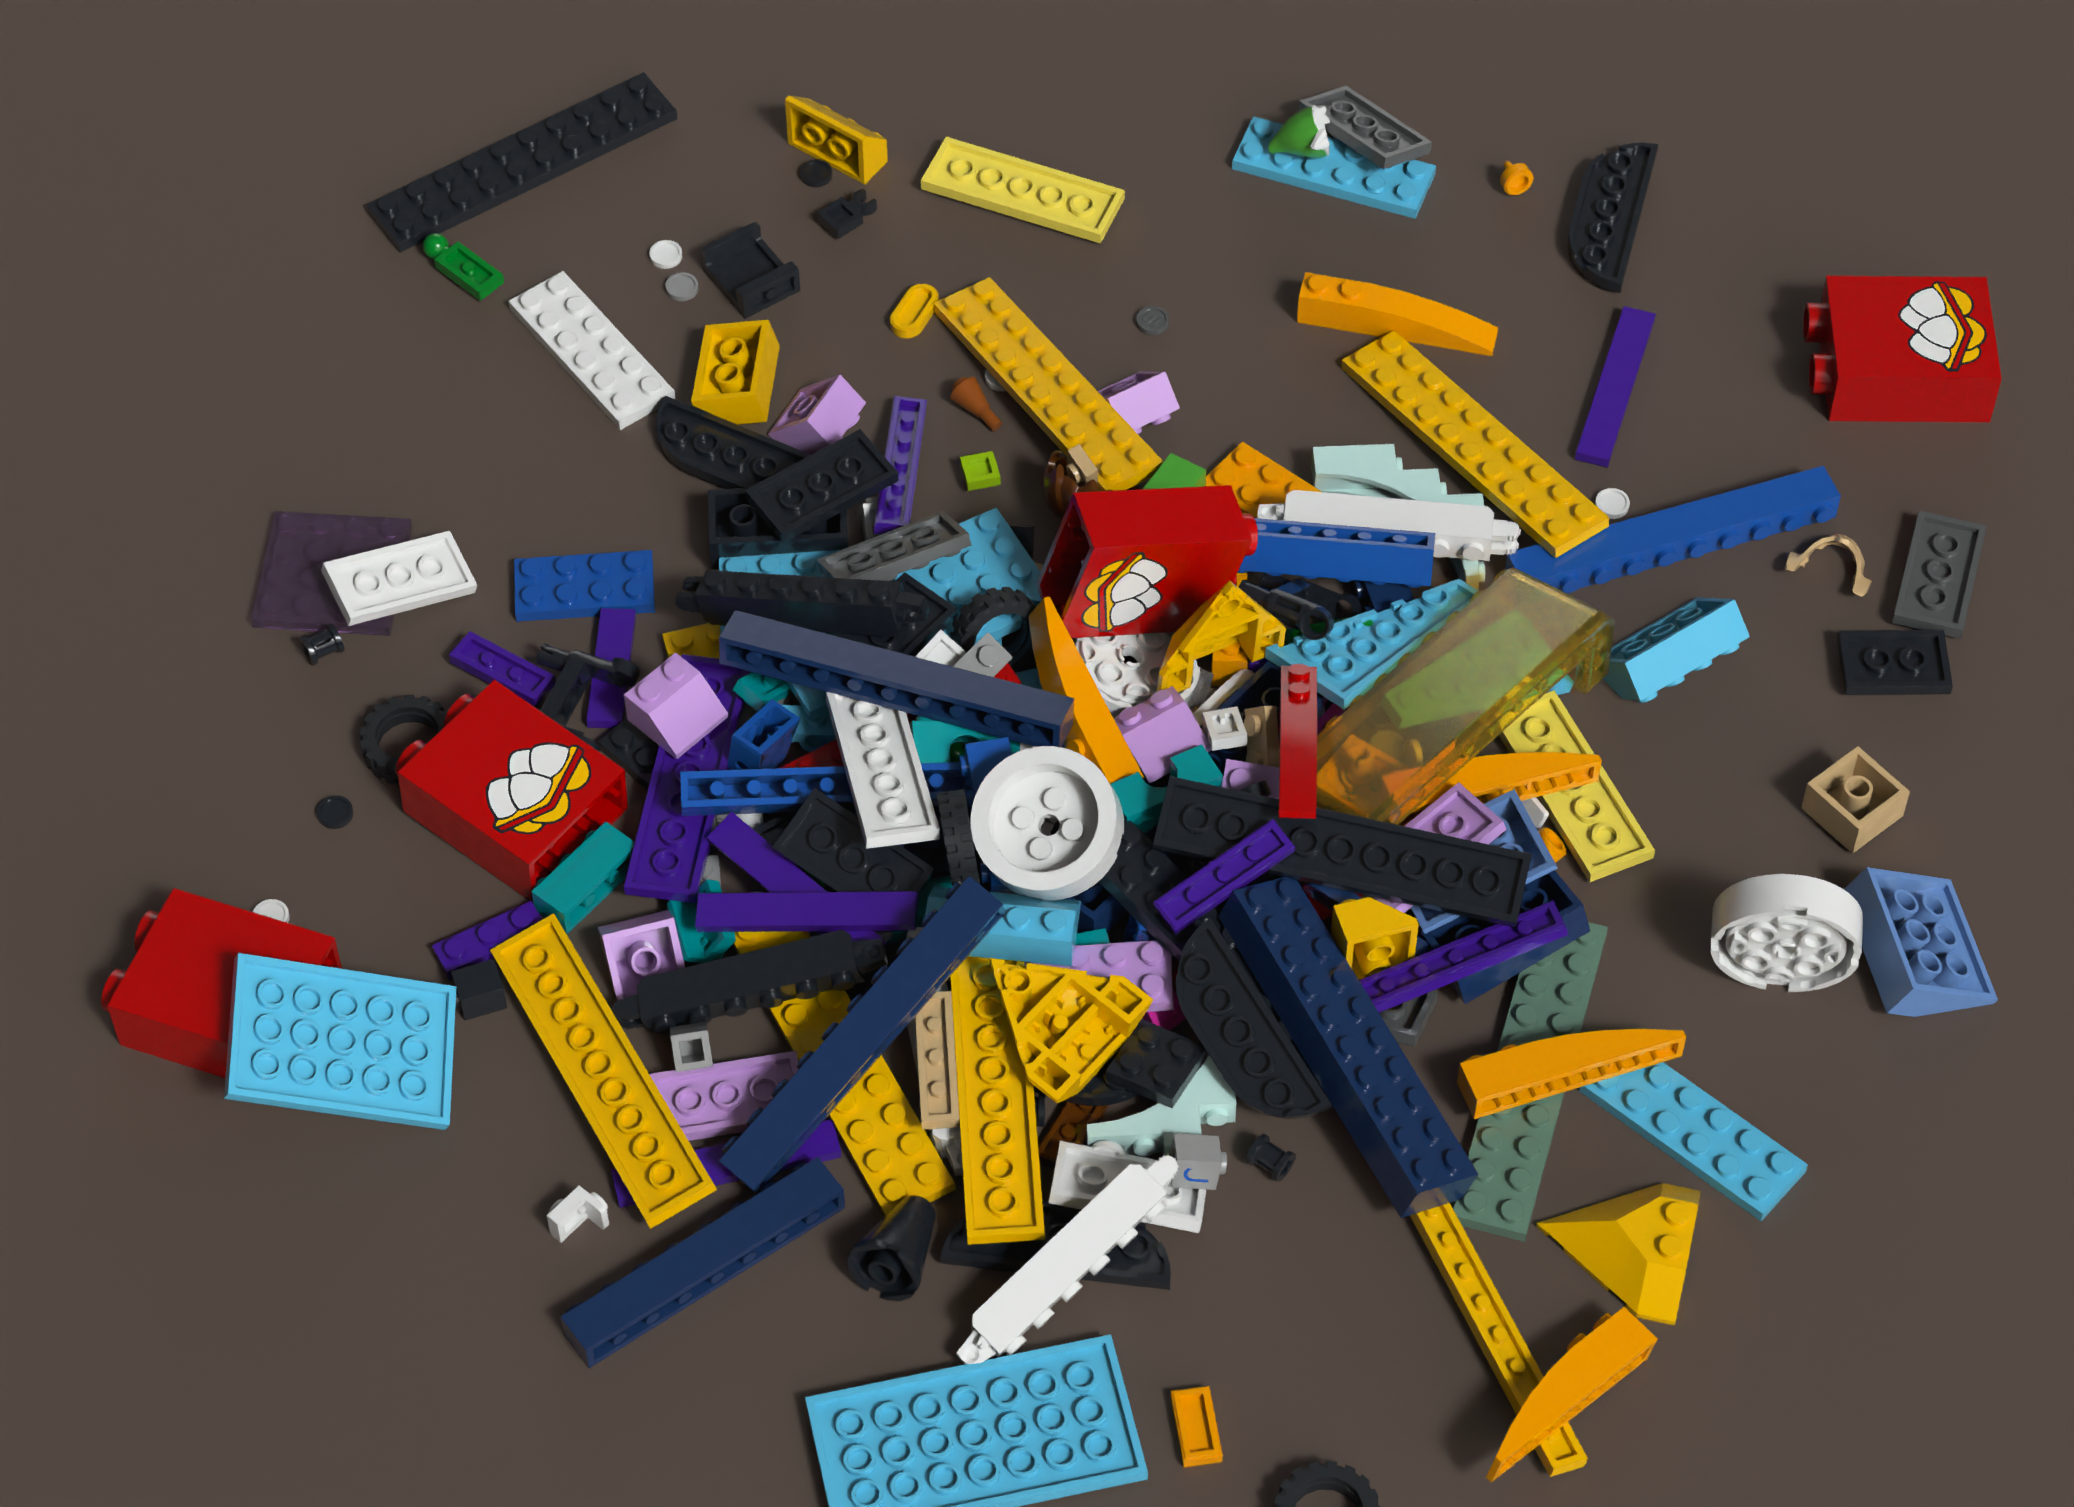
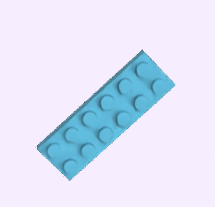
M1254 116L1232 160L1233 170L1416 219L1436 172V165L1418 160L1406 161L1387 169L1379 168L1372 161L1356 153L1339 139L1328 137L1330 153L1323 158L1312 159L1286 152L1272 154L1268 151L1269 142L1283 124Z
M1664 1062L1580 1087L1579 1092L1759 1221H1762L1806 1173L1807 1163Z

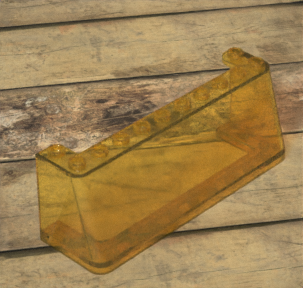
M1516 568L1502 570L1497 574L1489 587L1484 591L1479 590L1476 592L1465 608L1460 612H1453L1442 628L1437 632L1429 633L1419 648L1413 653H1406L1400 659L1396 668L1388 675L1386 673L1382 674L1374 683L1373 688L1365 695H1358L1339 717L1334 716L1330 719L1324 730L1317 735L1316 807L1386 823L1400 824L1572 669L1576 667L1574 687L1583 694H1586L1601 681L1609 671L1615 620L1604 611Z

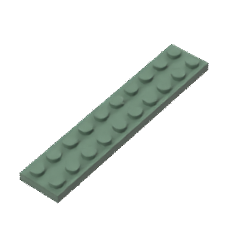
M1588 922L1590 932L1519 973L1498 1051L1512 1044L1518 1046L1561 1035L1581 1033L1608 932L1607 926ZM1565 1092L1478 1119L1468 1158L1479 1175L1463 1198L1455 1201L1453 1209L1462 1226L1525 1242Z

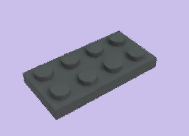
M1348 86L1333 89L1299 101L1298 111L1313 105L1325 106L1327 109L1325 114L1330 119V123L1325 124L1326 131L1332 137L1351 147L1356 153L1372 161L1379 168H1391L1392 166L1431 153L1432 141Z
M943 510L819 558L817 563L820 572L825 577L891 581L898 574L910 569L924 568L930 561L955 556L961 552V549L971 546L969 533Z
M1919 510L1892 623L1920 630H1944L1946 636L1961 639L1987 525Z

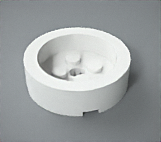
M1175 632L1072 638L1113 718L1118 716L1124 709L1135 707L1151 698L1157 692L1159 671L1172 635ZM1123 656H1132L1138 663L1128 661L1125 664ZM1194 660L1191 687L1178 692L1186 704L1196 687L1200 675V667L1197 666L1196 660Z
M1039 746L1016 752L1001 761L981 783L971 810L972 839L984 864L1007 888L1020 895L1040 898L1042 900L1051 901L1070 898L1095 885L1114 864L1118 856L1117 851L1121 843L1122 834H1124V815L1120 800L1102 771L1088 758L1062 747ZM1045 818L1059 820L1060 826L1054 835L1046 836L1041 833V825Z
M1770 874L1748 878L1728 887L1714 902L1711 956L1715 964L1725 974L1752 987L1766 990L1767 984L1788 986V992H1804L1826 988L1849 977L1859 965V958L1862 954V910L1856 899L1847 891L1818 878L1796 874Z

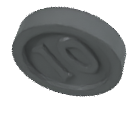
M1148 306L1138 312L1136 325L1144 334L1159 335L1168 329L1169 315L1160 307Z

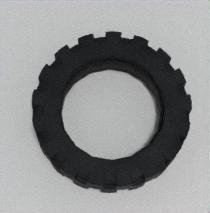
M994 587L987 589L983 595H980V593L976 594L971 598L972 602L961 607L959 617L954 618L952 623L954 631L950 632V638L965 652H968L975 645L976 636L983 625L992 618L1004 613L1021 615L1022 624L1020 632L1013 643L1007 646L1005 650L1013 657L1008 662L1015 673L1024 671V666L1028 662L1032 664L1035 660L1028 616L1036 608V605L1022 591L1018 589L1013 591L1011 587H1002L1001 590H997Z
M404 695V698L400 699L392 697L387 699L388 703L376 705L373 708L374 712L371 715L367 714L363 720L364 727L360 728L362 754L367 768H372L373 775L378 779L384 778L386 783L392 785L399 783L395 772L399 758L389 756L379 747L383 735L392 727L403 723L417 722L428 725L437 734L444 728V720L448 711L444 712V708L439 702L433 703L426 696L414 698V695Z
M964 789L937 793L952 886L958 881L963 883L969 876L980 884Z
M1317 1461L1308 1463L1307 1468L1303 1470L1300 1467L1295 1469L1291 1473V1478L1289 1480L1285 1478L1280 1485L1274 1507H1295L1297 1502L1306 1494L1318 1490H1333L1347 1496L1357 1507L1380 1506L1378 1505V1494L1375 1488L1371 1490L1369 1486L1370 1481L1363 1474L1359 1476L1355 1473L1356 1469L1349 1465H1345V1467L1337 1466L1338 1462L1327 1461L1326 1464L1321 1465Z

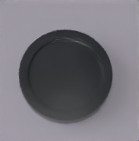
M819 159L810 160L802 165L800 178L807 186L822 187L831 181L832 168L826 161Z
M343 796L327 797L317 807L319 822L324 827L330 829L346 826L352 820L354 814L351 802Z

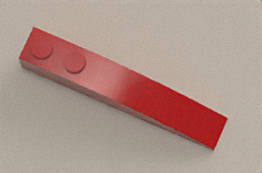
M1304 664L1281 666L1279 697V818L1316 819L1317 667H1308Z

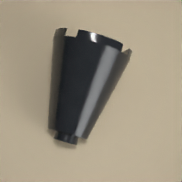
M907 1196L903 1198L852 1247L847 1260V1267L852 1278L861 1288L868 1292L870 1287L882 1292L879 1298L888 1301H903L914 1295L921 1283L936 1218V1212L927 1199L920 1196Z

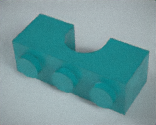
M921 716L916 717V721H912L909 724L921 764L950 763L949 750L950 746L955 743L968 744L1001 738ZM1009 740L1012 755L1019 752L1020 742Z
M1202 744L1170 758V776L1222 787L1223 775ZM1139 772L1111 783L1120 800L1126 821L1131 820L1143 833L1150 831L1154 826L1158 825L1167 787L1157 788L1148 785Z

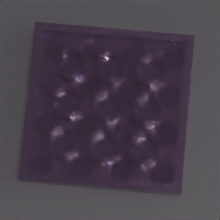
M275 511L251 617L253 628L320 632L326 629L327 624L333 623L338 633L390 636L395 614L348 626L321 572L323 563L410 541L412 532L411 519Z

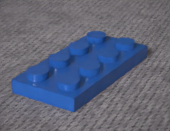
M652 550L514 559L516 622L600 616L601 608L636 609V614L655 613Z

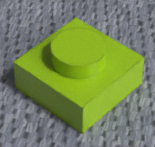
M993 451L960 457V467L967 491L1001 485V476Z

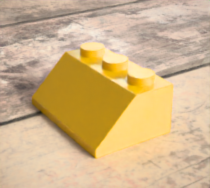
M790 95L785 98L789 145L816 159L826 161L832 168L864 185L888 162L887 139L883 138L879 133L872 132L857 124L854 120L847 119L832 111L829 107L809 98Z
M769 319L705 325L691 399L693 406L735 424L767 422L780 348Z
M1370 897L1358 900L1348 899L1340 904L1333 905L1331 936L1358 980H1361L1414 958L1419 924L1416 918Z

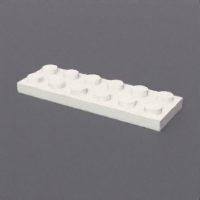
M564 271L508 301L510 311L619 430L659 409L665 395L676 399L675 390Z
M826 692V703L866 849L939 840V824L906 712Z

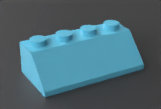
M1697 597L1591 658L1589 662L1593 669L1622 699L1636 700L1638 703H1644L1654 699L1658 695L1657 691L1665 686L1671 687L1685 680L1684 675L1707 668L1712 664L1711 659L1718 655H1726L1736 651L1739 648V643L1749 638L1750 635L1735 599Z
M933 888L928 896L925 917L933 909L939 911L947 902L945 896L950 888ZM989 892L1003 903L1006 913L968 956L1072 966L1081 901L1069 899L1049 901L1026 895Z

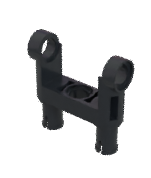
M1262 573L1258 586L1245 579L1239 585L1243 592L1281 623L1301 631L1310 640H1319L1326 637L1333 629V620L1342 619L1336 613V604L1339 600L1347 601L1351 605L1352 615L1350 617L1361 614V604L1356 596L1350 593L1340 594L1302 578L1291 580L1281 575L1271 576ZM1311 615L1325 621L1323 632L1317 633L1310 628L1309 618Z
M543 644L540 648L546 651V653L538 651L537 664L560 671L561 674L542 709L539 711L600 752L598 744L583 736L584 732L567 727L566 725L591 678L621 688L624 685L633 687L641 674L640 669L623 658L614 657L612 661L580 650L567 652L552 647L549 644Z

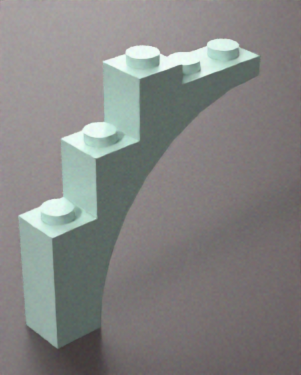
M1394 444L1313 447L1312 481L1313 486L1322 492L1484 506L1483 493L1447 495L1446 482H1440L1438 468L1403 470L1402 458L1396 457ZM1449 558L1459 579L1477 590L1479 582H1485L1484 561L1478 562V560Z
M1209 1055L1173 1108L1158 1103L1143 1112L1125 1118L1087 1124V1146L1090 1147L1095 1142L1107 1140L1119 1144L1126 1154L1149 1156L1154 1153L1163 1152L1164 1156H1167V1154L1169 1156L1174 1133L1202 1135L1201 1124L1221 1126L1226 1123L1235 1122L1236 1094Z

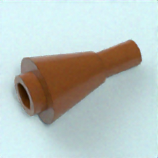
M962 377L957 380L951 388L950 400L973 415L980 417L992 431L999 429L1002 421L990 409V405L976 377Z

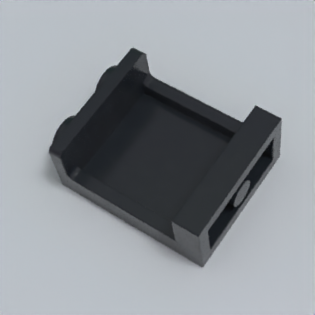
M757 222L741 227L701 249L703 271L744 319L800 291L798 267L792 261L784 265L762 239L760 225Z

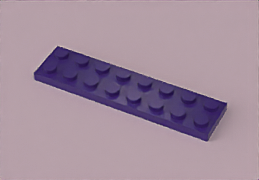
M682 654L681 657L701 672L728 712V718L678 759L659 746L624 890L625 895L697 903L699 887L702 883L711 846L707 837L715 829L718 815L682 816L680 772L729 770L728 756L731 738L739 728L745 703L733 691V688L740 678L752 672L720 664L719 658Z

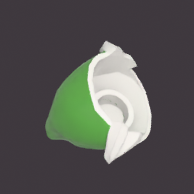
M1313 105L1293 114L1270 140L1268 151L1272 154L1286 152L1312 159L1328 156L1330 153V143L1325 124L1330 123V119L1325 114L1326 107Z

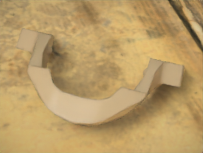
M1831 534L1818 539L1801 554L1790 552L1784 569L1796 571L1799 567H1805L1809 561V556L1815 549L1822 550L1827 545L1832 544L1849 550L1853 555V561L1856 562L1857 571L1853 576L1852 582L1853 593L1858 596H1864L1872 583V580L1863 576L1865 561L1857 543L1846 535Z

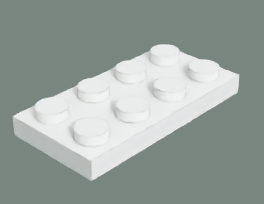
M450 531L323 563L321 572L348 626L473 594L478 586Z
M1060 1141L1049 1203L1082 1210L1128 1165H1141L1147 1170L1156 1160L1129 1154L1120 1155L1117 1152L1102 1149L1095 1150L1092 1149L1093 1147ZM1169 1183L1164 1188L1167 1195L1162 1201L1166 1207L1150 1224L1199 1233L1202 1224L1206 1189L1171 1187ZM1144 1218V1219L1141 1221V1222L1149 1223L1146 1218Z

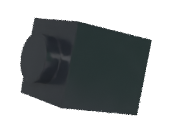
M494 959L451 971L453 984L457 986L456 1008H461L465 1021L507 1009L504 988Z

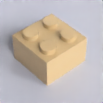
M1857 746L1807 783L1801 808L1853 854L1903 817L1910 791Z

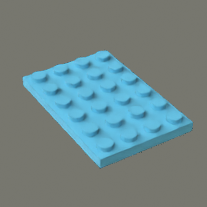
M238 953L234 958L224 1099L446 1130L450 1125L457 986Z

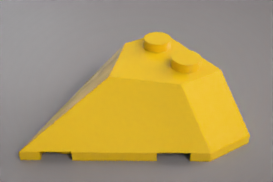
M1229 580L1207 599L1172 635L1159 671L1157 691L1171 686L1177 692L1190 688L1194 660L1236 643L1240 644L1252 663L1265 658L1266 647L1277 644L1279 647L1284 646L1286 628L1283 623Z
M990 958L993 974L1027 1080L1055 1103L1077 1095L1125 1044L1153 1002L1150 996L1124 976L1110 975L1109 978L1086 975L1087 971L1027 963V966L1006 964L1005 960Z
M1661 1183L1536 1224V1227L1544 1235L1552 1236L1563 1246V1252L1606 1291L1611 1290L1626 1303L1625 1308L1635 1317L1675 1326L1698 1211L1699 1190Z

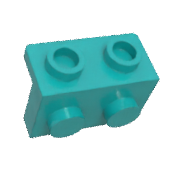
M706 879L699 887V893H722L719 881ZM673 900L667 902L668 910L674 917L684 961L702 964L718 960L736 941L735 932H697L695 927L697 903Z

